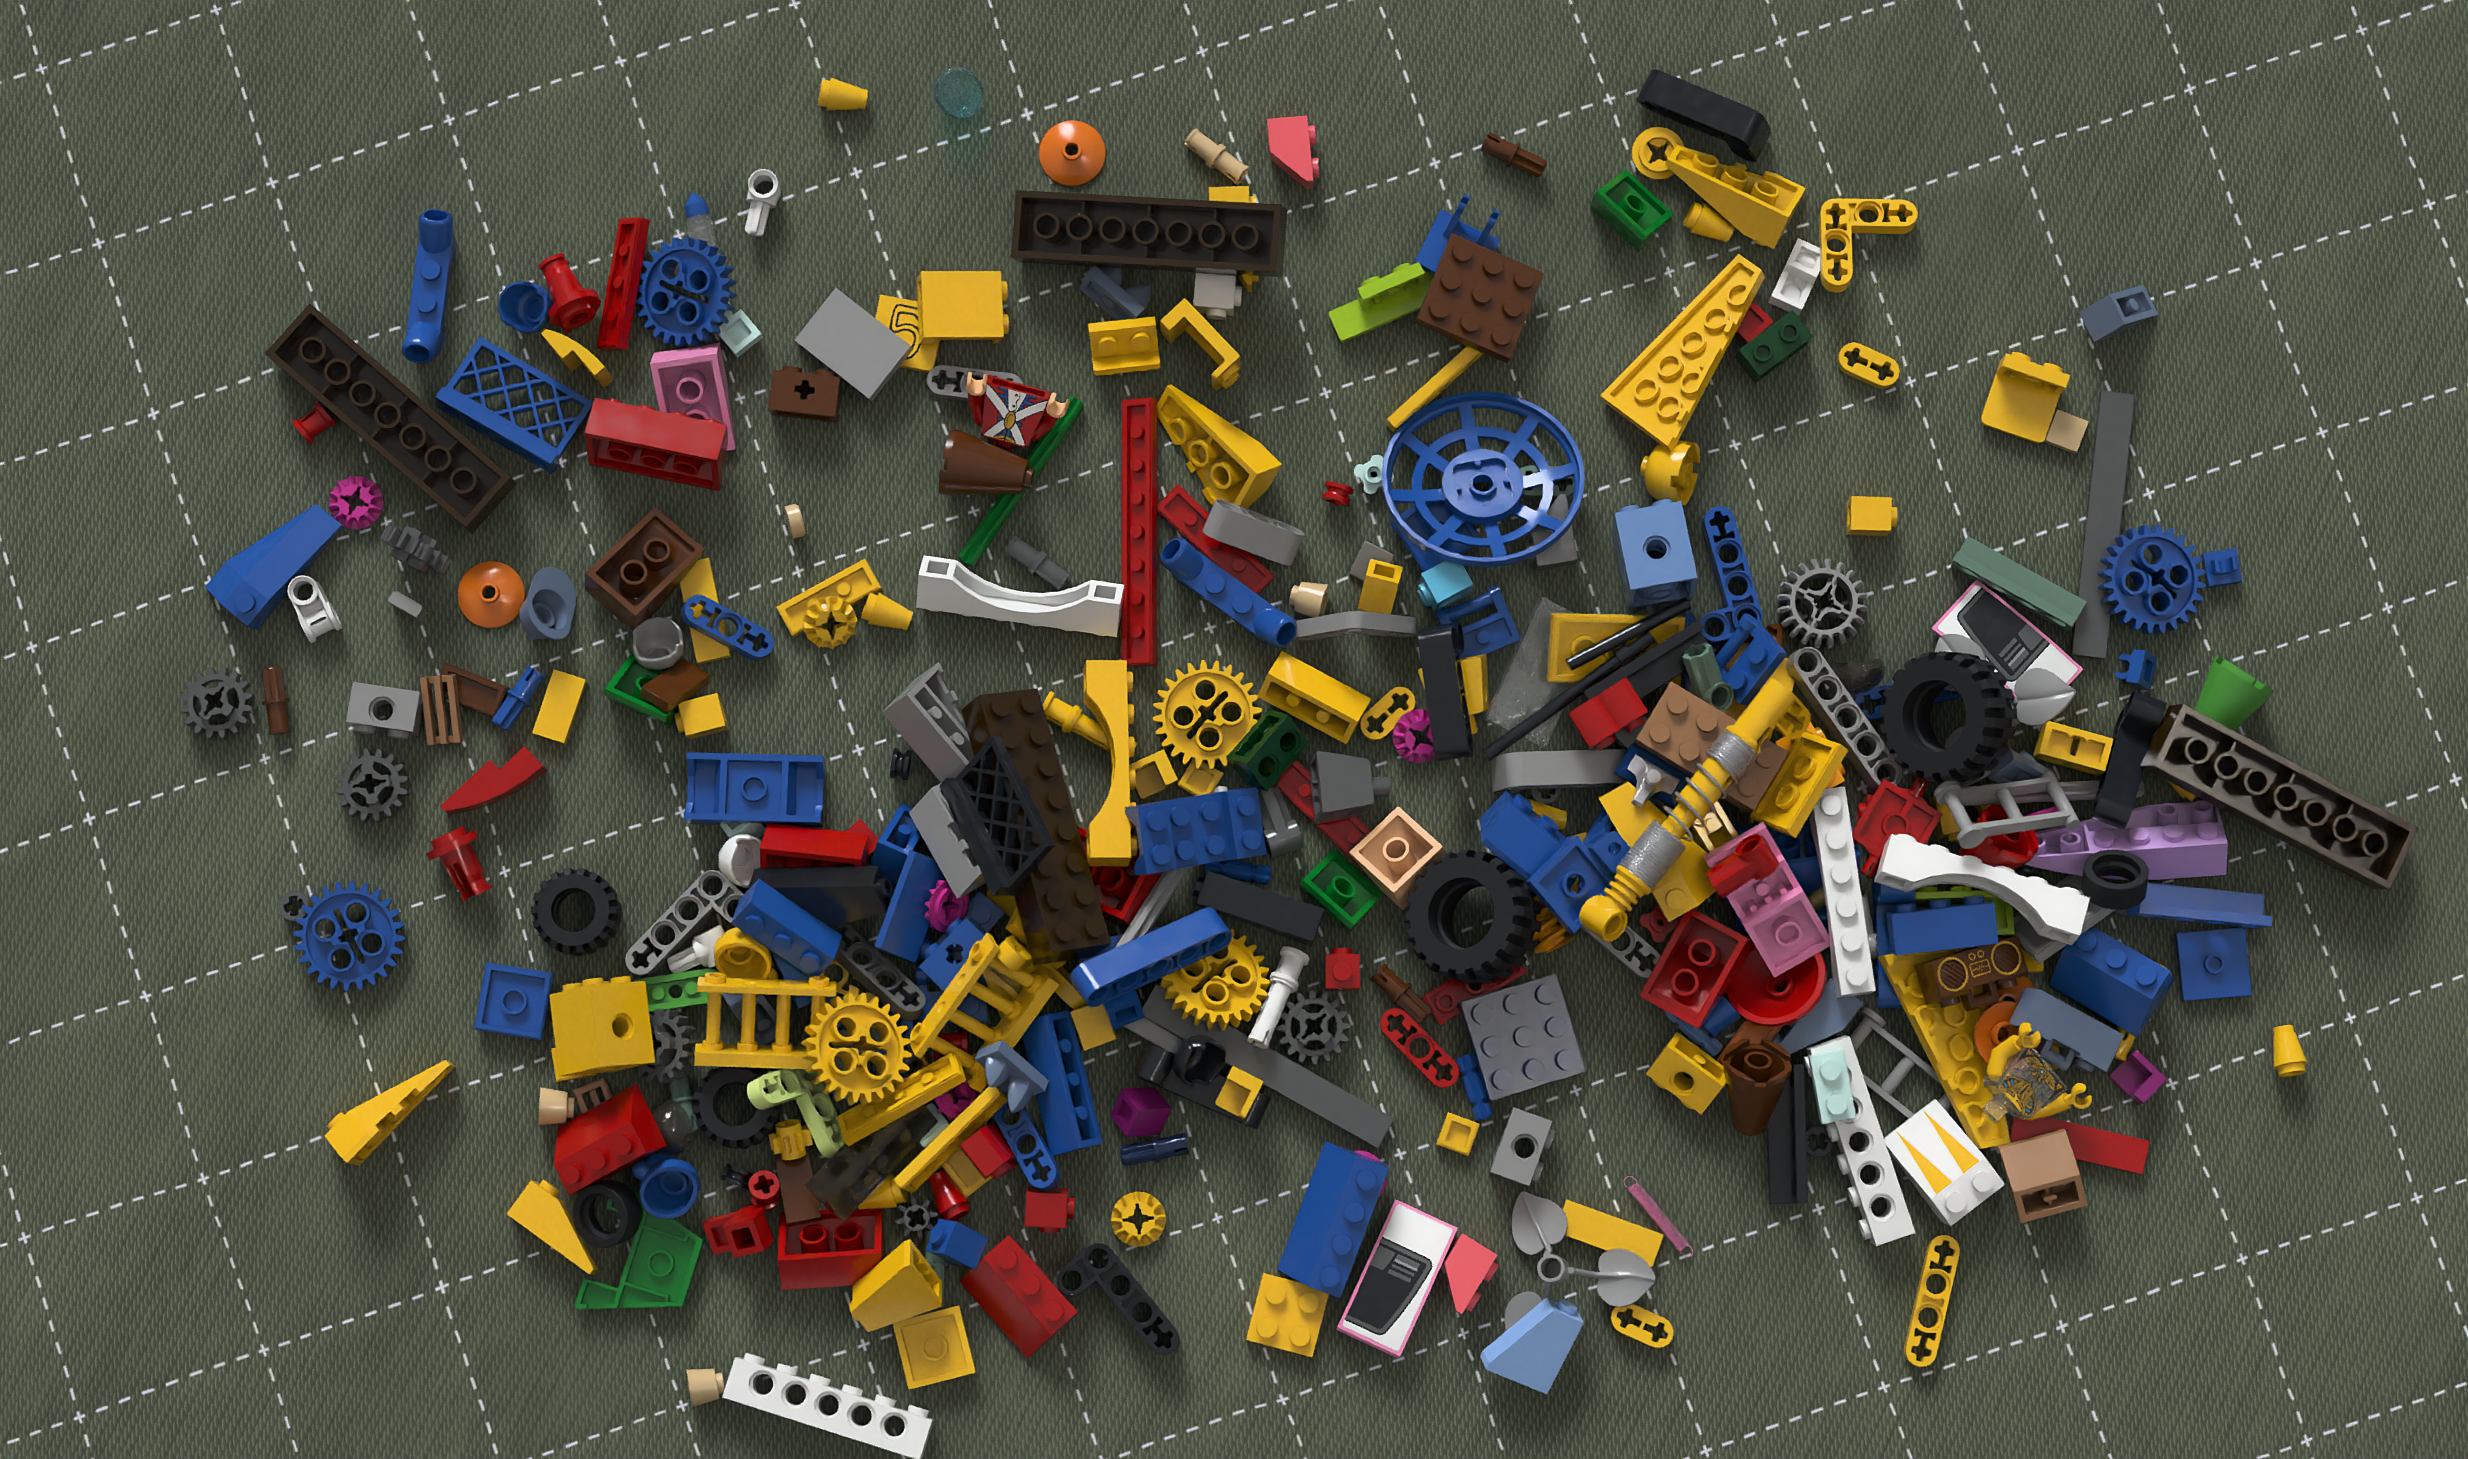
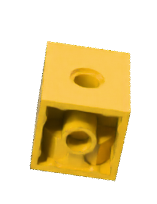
M631 976L611 978L610 981H603V978L582 980V983L562 985V992L549 995L559 1076L617 1072L655 1063L645 981L631 982Z

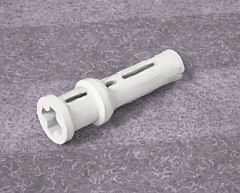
M1282 947L1280 951L1282 957L1275 972H1271L1269 977L1271 984L1269 992L1258 1014L1255 1025L1248 1036V1042L1253 1043L1258 1048H1268L1290 993H1294L1298 989L1299 983L1297 980L1303 966L1309 963V956L1293 947Z

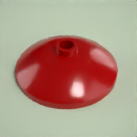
M1754 944L1738 974L1726 990L1728 999L1739 1015L1752 1024L1763 1027H1780L1794 1023L1813 1010L1821 999L1827 982L1826 964L1819 952L1774 978ZM1781 986H1787L1784 991L1777 992Z

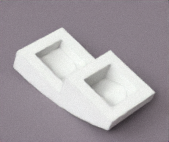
M1799 238L1797 239L1768 303L1788 312L1793 310L1797 316L1800 315L1820 272L1819 247Z

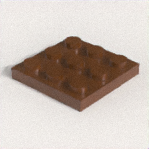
M1451 233L1415 324L1508 363L1544 273Z

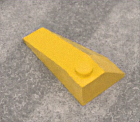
M1172 384L1168 385L1157 403V416L1175 445H1180L1189 462L1186 465L1190 472H1196L1205 488L1202 492L1206 499L1212 505L1216 499H1220L1247 509L1269 489L1282 464L1260 442Z
M1628 781L1599 797V800L1616 831L1632 849L1634 843L1638 841L1644 830H1647L1646 828L1649 827L1648 825L1651 824L1652 820H1657L1662 824L1667 816L1649 800L1641 808L1633 805L1631 802L1636 788ZM1680 840L1686 846V850L1682 852V855H1679L1671 869L1667 871V874H1664L1665 876L1662 877V880L1658 882L1656 888L1651 892L1668 922L1699 906L1716 891L1705 872L1710 870L1703 857L1707 852L1694 841Z
M444 1060L349 1110L345 1115L340 1112L328 1124L327 1127L330 1130L324 1137L346 1163L360 1166L456 1066L452 1062Z

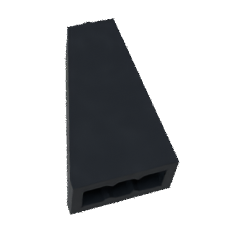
M879 866L754 869L747 889L749 890L760 879L829 927L886 913L890 899L893 896L891 881L884 877Z
M1207 871L1205 878H1198L1192 895L1198 898L1196 902L1198 907H1212L1218 914L1311 947L1324 912L1323 908Z

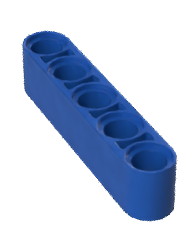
M1207 907L1081 963L1070 974V981L1088 1006L1097 1007L1221 951L1231 942L1233 935L1215 909Z

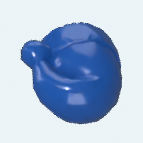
M655 1153L646 1157L643 1162L639 1161L633 1166V1175L641 1180L639 1187L640 1201L644 1209L656 1218H676L688 1212L696 1202L701 1188V1181L697 1170L688 1162L669 1155Z

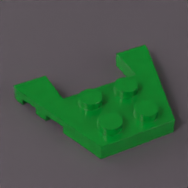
M627 1185L636 1194L640 1203L641 1221L639 1229L635 1233L619 1286L616 1288L583 1278L574 1308L684 1307L705 1240L674 1218L661 1219L648 1213L640 1201L639 1193ZM609 1197L606 1209L619 1212L616 1204Z

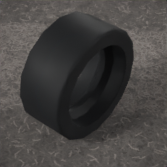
M2102 850L2090 855L2084 862L2081 890L2084 896L2090 898V902L2102 908L2112 910L2130 909L2139 905L2146 898L2149 869L2146 863L2137 855L2122 850ZM2120 876L2131 882L2123 884L2109 883L2101 880L2099 877Z
M603 1180L584 1188L576 1197L573 1206V1221L579 1235L587 1243L597 1248H610L631 1239L637 1232L641 1221V1207L636 1194L626 1184L618 1180ZM601 1194L610 1197L618 1208L620 1224L618 1231L615 1233L605 1231L598 1224L595 1217V1200Z

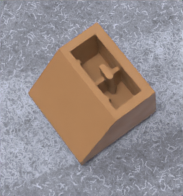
M2065 1129L1998 1146L2012 1206L2020 1223L2088 1206L2081 1175Z

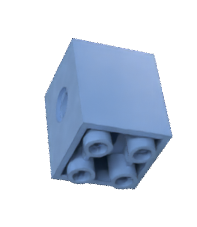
M1664 499L1653 503L1650 507L1639 508L1637 505H1630L1614 513L1611 534L1627 610L1644 607L1648 604L1656 605L1678 601L1684 597L1687 599L1694 598L1698 577L1682 501L1673 502L1671 499Z

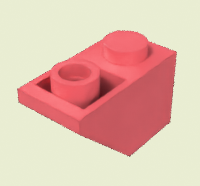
M1307 115L1267 119L1270 160L1304 188L1313 189V178H1319L1318 158H1311L1310 146L1316 145L1315 126H1308Z
M1463 1233L1460 1234L1443 1263L1454 1310L1459 1314H1463L1465 1309L1470 1312L1473 1310L1481 1296L1476 1290L1483 1279L1487 1282L1491 1280L1499 1264L1494 1262L1497 1254Z

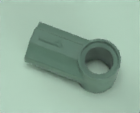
M1702 643L1688 647L1684 650L1682 658L1691 681L1689 692L1718 710L1726 711L1733 702L1734 692L1732 687L1723 681L1712 646L1708 643Z

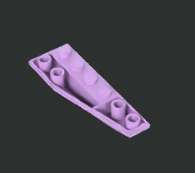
M2203 800L2185 803H2163L2134 808L2124 830L2094 819L2080 821V825L2072 830L2064 825L2035 832L2038 838L2039 849L2032 860L2025 864L2055 872L2083 876L2084 862L2090 855L2102 850L2114 849L2127 851L2141 858L2149 869L2148 880L2226 875L2228 842L2217 806ZM2112 875L2099 877V878L2128 880V879H2125V878L2120 877V876H2112Z

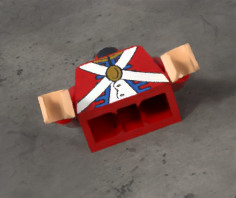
M969 372L967 375L968 405L974 423L982 427V436L994 439L993 445L1008 452L1012 451L1013 445L1027 447L1030 441H1037L1056 425L1059 418L1066 414L1070 403L1069 399L1065 403L1057 402L1055 400L1057 393L1054 392L1050 396V391L987 374L983 375L982 380L973 379L972 372Z

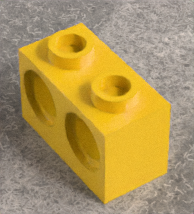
M2048 721L2040 727L2033 758L2099 776L2106 770L2113 738Z

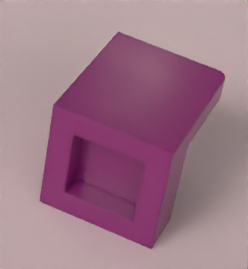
M2136 1050L2129 1053L2126 1061H2122L2109 1074V1078L2137 1105L2144 1104L2167 1078Z
M1155 1087L1122 1089L1110 1116L1126 1137L1159 1135L1165 1125L1171 1107Z

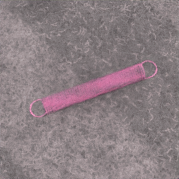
M1632 1185L1628 1189L1633 1194L1632 1196L1643 1206L1642 1208L1645 1211H1648L1647 1213L1652 1217L1651 1219L1660 1226L1661 1231L1672 1241L1671 1243L1674 1244L1677 1250L1681 1252L1684 1243L1681 1244V1241H1677L1679 1238L1676 1239V1236H1672L1675 1230L1671 1232L1672 1228H1668L1671 1222L1664 1224L1665 1218H1661L1663 1215L1659 1217L1660 1213H1656L1658 1210L1654 1212L1655 1208H1651L1654 1202L1649 1203L1651 1200H1647L1649 1198V1195H1645L1647 1192L1643 1194L1644 1190H1640L1642 1187L1638 1189L1639 1185Z

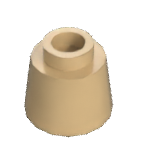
M1301 582L1300 586L1294 585L1290 594L1289 605L1294 606L1295 612L1310 618L1324 616L1330 586L1328 584Z
M540 1087L538 1125L566 1123V1118H573L574 1097H568V1092Z
M686 1369L692 1407L719 1399L718 1394L724 1393L722 1372L715 1373L714 1369Z

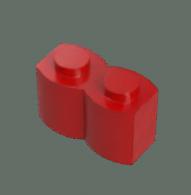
M1626 677L1575 708L1567 716L1587 748L1591 750L1597 747L1601 751L1617 741L1614 737L1616 733L1623 729L1630 733L1645 723L1643 717L1647 715L1648 710Z
M994 1123L982 1127L959 1146L984 1179L990 1176L994 1180L999 1177L1002 1178L1017 1166L1014 1161L1016 1159L1014 1153Z

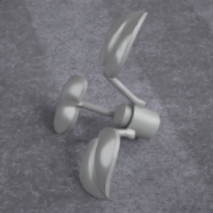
M1945 634L1937 642L1935 652L1970 653L1979 656L1980 660H1986L1982 648L1965 636ZM2033 668L2025 671L2017 679L2014 686L2017 698L2011 701V706L2017 709V719H2012V727L2020 722L2036 726L2052 720L2070 704L2076 695V690L2046 669ZM1951 685L1944 688L1949 691H1957ZM1960 727L1952 732L1944 748L1948 749L1957 742L1962 735L1964 727ZM1985 771L1984 775L1978 779L1958 783L1961 787L1970 786L1987 777L1992 771Z
M1521 1192L1513 1209L1512 1235L1516 1245L1528 1255H1536L1545 1248L1544 1257L1540 1259L1537 1265L1538 1274L1544 1280L1542 1283L1544 1297L1542 1299L1538 1294L1529 1291L1515 1295L1505 1310L1504 1323L1506 1331L1545 1298L1550 1299L1551 1284L1563 1283L1567 1280L1569 1274L1600 1278L1597 1283V1291L1600 1297L1612 1306L1625 1307L1638 1301L1656 1283L1655 1273L1643 1258L1624 1249H1612L1603 1253L1598 1261L1600 1272L1569 1267L1566 1260L1552 1254L1551 1244L1561 1242L1566 1235L1568 1222L1565 1212L1558 1204L1551 1200L1532 1195L1528 1192Z

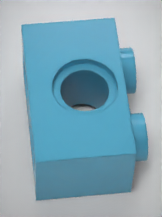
M1444 561L1421 573L1417 593L1425 608L1431 606L1433 611H1437L1469 596L1472 591L1473 582L1463 565Z

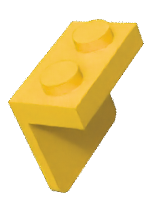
M2012 352L2010 355L2006 353L1997 367L1980 418L1981 423L1984 426L2036 444L2042 443L2046 438L2060 394L2067 387L2070 375L2062 373L2063 369L2057 365L2044 363L2042 366L2031 362V358L2025 354Z

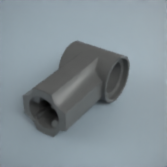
M1279 786L1271 787L1268 791L1262 790L1258 792L1265 846L1269 857L1273 859L1304 848L1298 824L1294 819H1291Z

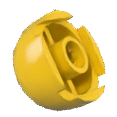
M1678 440L1672 451L1658 444L1649 456L1643 458L1640 474L1645 476V486L1649 494L1656 501L1671 499L1673 502L1682 501V505L1688 503L1698 474L1693 473V462L1700 463V448L1697 443Z

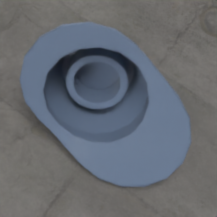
M545 567L536 572L533 577L528 597L522 603L519 611L520 621L527 631L526 637L529 640L537 638L561 640L569 634L576 606V592L570 578L560 569Z

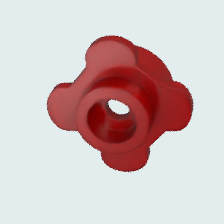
M1658 904L1655 905V909L1649 914H1643L1640 917V925L1647 929L1651 934V939L1656 943L1663 942L1665 936L1671 931H1675L1680 922L1678 918L1668 922ZM1657 920H1663V925L1659 926Z

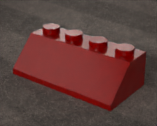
M613 398L605 400L594 399L585 429L589 465L720 491L728 445L727 425L721 424L714 419L700 420L690 418L681 412H661L647 405H639L638 407L627 405Z

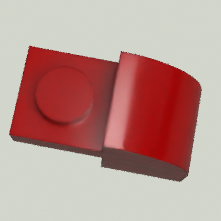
M761 1205L742 1206L737 1212L708 1218L702 1223L713 1255L731 1251L733 1257L737 1258L765 1251L774 1241Z

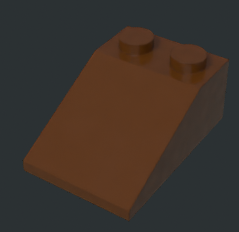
M654 507L585 573V591L633 631L661 607L703 555L705 549Z

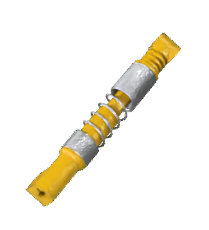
M1770 678L1735 724L1728 725L1721 732V735L1718 736L1719 738H1716L1710 749L1706 751L1708 757L1702 765L1698 763V771L1691 779L1686 778L1688 783L1680 793L1675 792L1677 806L1673 810L1668 806H1663L1669 813L1666 820L1662 824L1657 820H1652L1651 824L1648 825L1649 827L1646 828L1647 830H1644V833L1640 835L1632 849H1629L1623 860L1619 862L1614 877L1616 882L1611 881L1608 884L1611 889L1605 888L1603 891L1606 894L1605 896L1601 894L1596 895L1584 903L1579 914V921L1583 926L1607 942L1616 940L1623 933L1628 922L1625 911L1631 912L1633 909L1630 906L1631 903L1633 905L1638 903L1635 899L1636 897L1641 899L1643 895H1649L1656 888L1658 882L1665 876L1664 874H1667V871L1671 869L1679 855H1682V852L1686 850V846L1680 840L1693 841V835L1689 828L1692 825L1704 827L1703 818L1707 813H1715L1714 804L1718 799H1726L1725 790L1729 785H1737V779H1741L1745 771L1758 758V755L1761 753V744L1772 730L1775 729L1791 740L1797 739L1806 731L1811 720V714L1788 688L1777 680ZM1696 819H1699L1701 824L1696 823ZM1686 832L1688 833L1690 838L1684 836Z

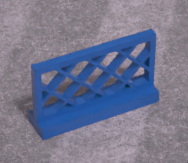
M482 337L478 338L447 386H442L435 397L438 409L552 475L560 464L559 459L590 414L593 406V401ZM484 349L495 355L497 365L477 369L475 359L481 350ZM500 359L507 363L501 364ZM473 365V371H468L470 366ZM517 368L524 373L526 382L506 386L502 371ZM499 372L502 387L482 391L479 376ZM528 375L533 377L535 380L529 381ZM476 378L479 392L464 395L455 390L461 380ZM545 384L552 388L553 399L534 402L531 387ZM527 388L531 404L511 408L508 392ZM557 392L564 396L558 397ZM504 394L508 409L493 412L486 407L484 398ZM481 399L482 405L474 400ZM574 401L583 406L578 416L563 419L560 404ZM556 405L559 420L540 424L536 409ZM533 410L535 426L521 428L515 424L513 414ZM509 415L510 421L505 419L504 416ZM571 425L569 430L566 432L565 426ZM561 427L564 437L556 448L544 441L542 431ZM538 432L539 438L531 433Z

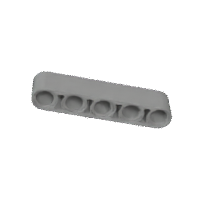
M1804 647L1792 653L1786 662V669L1790 677L1794 679L1795 684L1836 742L1848 749L1846 756L1867 786L1874 790L1880 785L1881 781L1877 777L1879 766L1885 767L1890 774L1889 782L1897 786L1902 778L1901 767L1895 762L1892 753H1889L1885 743L1822 654L1813 647ZM1800 655L1810 659L1812 664L1810 672L1800 669L1798 665ZM1820 683L1829 686L1831 690L1829 700L1822 699L1819 696L1818 686ZM1840 711H1844L1850 716L1851 723L1848 728L1842 727L1837 720ZM1859 739L1866 740L1870 745V752L1867 756L1862 755L1857 749Z

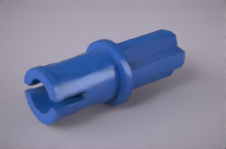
M527 666L512 690L508 689L507 694L509 695L493 717V723L502 730H510L525 706L530 707V699L546 677L539 671H534L532 667Z

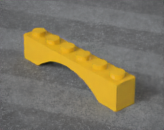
M1086 660L1083 668L1084 704L1095 715L1105 733L1112 763L1111 787L1108 797L1100 812L1089 824L1086 833L1087 861L1089 866H1128L1131 856H1136L1137 836L1131 835L1132 821L1125 813V807L1136 805V802H1130V790H1135L1136 777L1135 769H1129V757H1134L1135 740L1134 737L1128 736V724H1133L1134 705L1128 704L1127 692L1133 691V672L1127 671V660Z

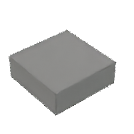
M393 591L388 599L391 605L420 622H423L428 614L424 606L398 591Z

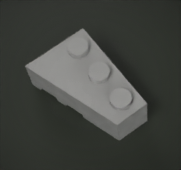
M938 662L915 678L882 713L942 783L946 778H956L974 758V753L965 722L954 703L959 699L954 690L949 692L940 676L943 669Z
M938 784L925 794L909 814L953 893L959 899L986 884V881L941 792L940 784Z

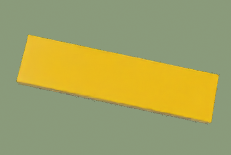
M1466 346L1387 418L1386 426L1393 433H1396L1398 428L1410 416L1434 400L1484 353Z
M953 1051L906 1077L902 1083L893 1085L895 1091L889 1095L883 1093V1099L875 1102L871 1097L870 1103L866 1105L860 1103L837 1116L843 1141L848 1146H851L965 1082L966 1077L961 1059L956 1052Z
M998 1086L988 1087L893 1180L902 1189L914 1193L960 1148L959 1146L981 1128L1008 1101L1007 1094Z

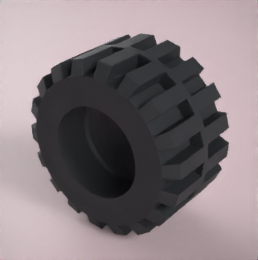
M572 868L563 869L564 872L551 874L550 880L547 882L544 880L539 885L541 890L539 893L535 892L533 897L535 905L531 907V914L534 915L535 920L532 922L534 928L538 930L540 938L552 948L564 954H572L574 956H582V954L586 953L590 955L596 953V949L607 946L609 944L607 941L610 937H615L617 933L615 930L617 924L620 925L622 918L619 916V910L622 909L621 903L617 899L616 891L601 876L586 869L578 868V870H573ZM582 892L593 899L595 903V916L588 927L578 932H571L560 925L558 909L561 902L568 895Z
M718 1067L707 1072L708 1075L704 1079L701 1078L698 1083V1091L694 1092L693 1096L695 1106L692 1107L693 1114L697 1118L696 1123L703 1130L705 1136L715 1143L728 1148L745 1149L762 1143L764 1138L769 1137L768 1135L773 1133L772 1130L775 1124L780 1121L779 1114L782 1111V1104L765 1110L757 1108L754 1117L748 1123L740 1126L726 1123L718 1111L720 1096L727 1088L733 1085L747 1087L751 1081L767 1074L760 1068ZM768 1088L764 1090L766 1094L769 1093Z

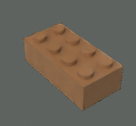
M1671 681L1633 744L1692 778L1699 769L1697 764L1702 765L1708 758L1706 751L1710 749L1712 743H1714L1716 738H1719L1718 736L1721 735V732L1728 725H1734L1736 720ZM1765 739L1761 744V753L1758 755V758L1745 771L1743 777L1739 780L1737 779V785L1728 786L1725 790L1727 797L1724 800L1750 815L1789 752L1770 740Z

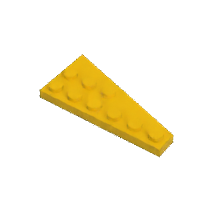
M1738 254L1600 395L1604 403L1663 447L1672 451L1765 278L1762 270Z
M1972 947L1878 956L1969 1139L1978 1149L2011 1143L2000 1084L1996 1083L1995 1080L1991 1081L1986 1072L1988 1064L1981 1059L1974 1044L1975 1025L1986 1008L1982 1007L1967 1012L1963 1007L1962 1001L1961 1003L1944 1008L1940 1007L1939 1002L1926 1005L1914 966ZM1981 985L1971 988L1973 996L1983 993Z

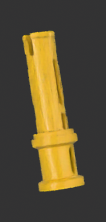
M1050 691L1042 704L1046 719L1062 727V732L1070 734L1072 731L1110 752L1105 733L1099 722L1081 713L1082 709H1080V706L1074 705L1072 707L1056 698L1055 693Z

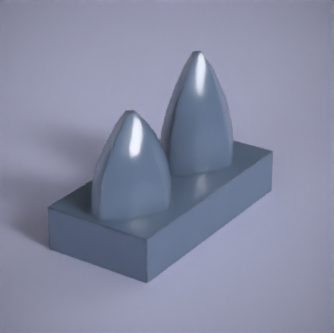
M1094 265L1086 273L1079 288L1114 320L1141 318L1151 296L1150 284L1135 285L1123 290L1120 287L1122 268L1104 267L1099 269Z
M2010 748L2005 757H1998L1999 764L1988 775L1990 780L2000 784L2041 778L2044 773L2049 771L2053 772L2055 776L2056 773L2037 763L2026 751L2021 750L2020 753H2017Z
M1003 1040L979 1049L975 1060L985 1068V1076L989 1087H997L1001 1084L1007 1087L1008 1105L1011 1113L1023 1109L1033 1095L1044 1092L1049 1080Z

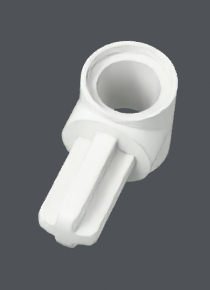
M759 169L753 172L748 180L749 190L746 201L751 204L744 230L747 234L756 237L764 235L769 210L776 207V203L781 196V187L776 175L767 169ZM769 181L773 183V188L767 194H759L756 192L759 183Z
M717 925L693 937L692 946L669 956L667 963L670 971L673 974L682 973L700 964L708 968L716 966L713 949L718 938L725 933L722 925Z

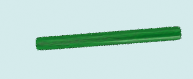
M1073 396L1068 398L1070 403L1066 414L1059 418L1056 425L1038 440L1027 456L1026 460L1030 461V468L1035 469L1034 479L1083 411L1084 404ZM1025 488L1023 494H1004L999 496L959 553L958 557L961 562L970 567L976 564L1028 488Z

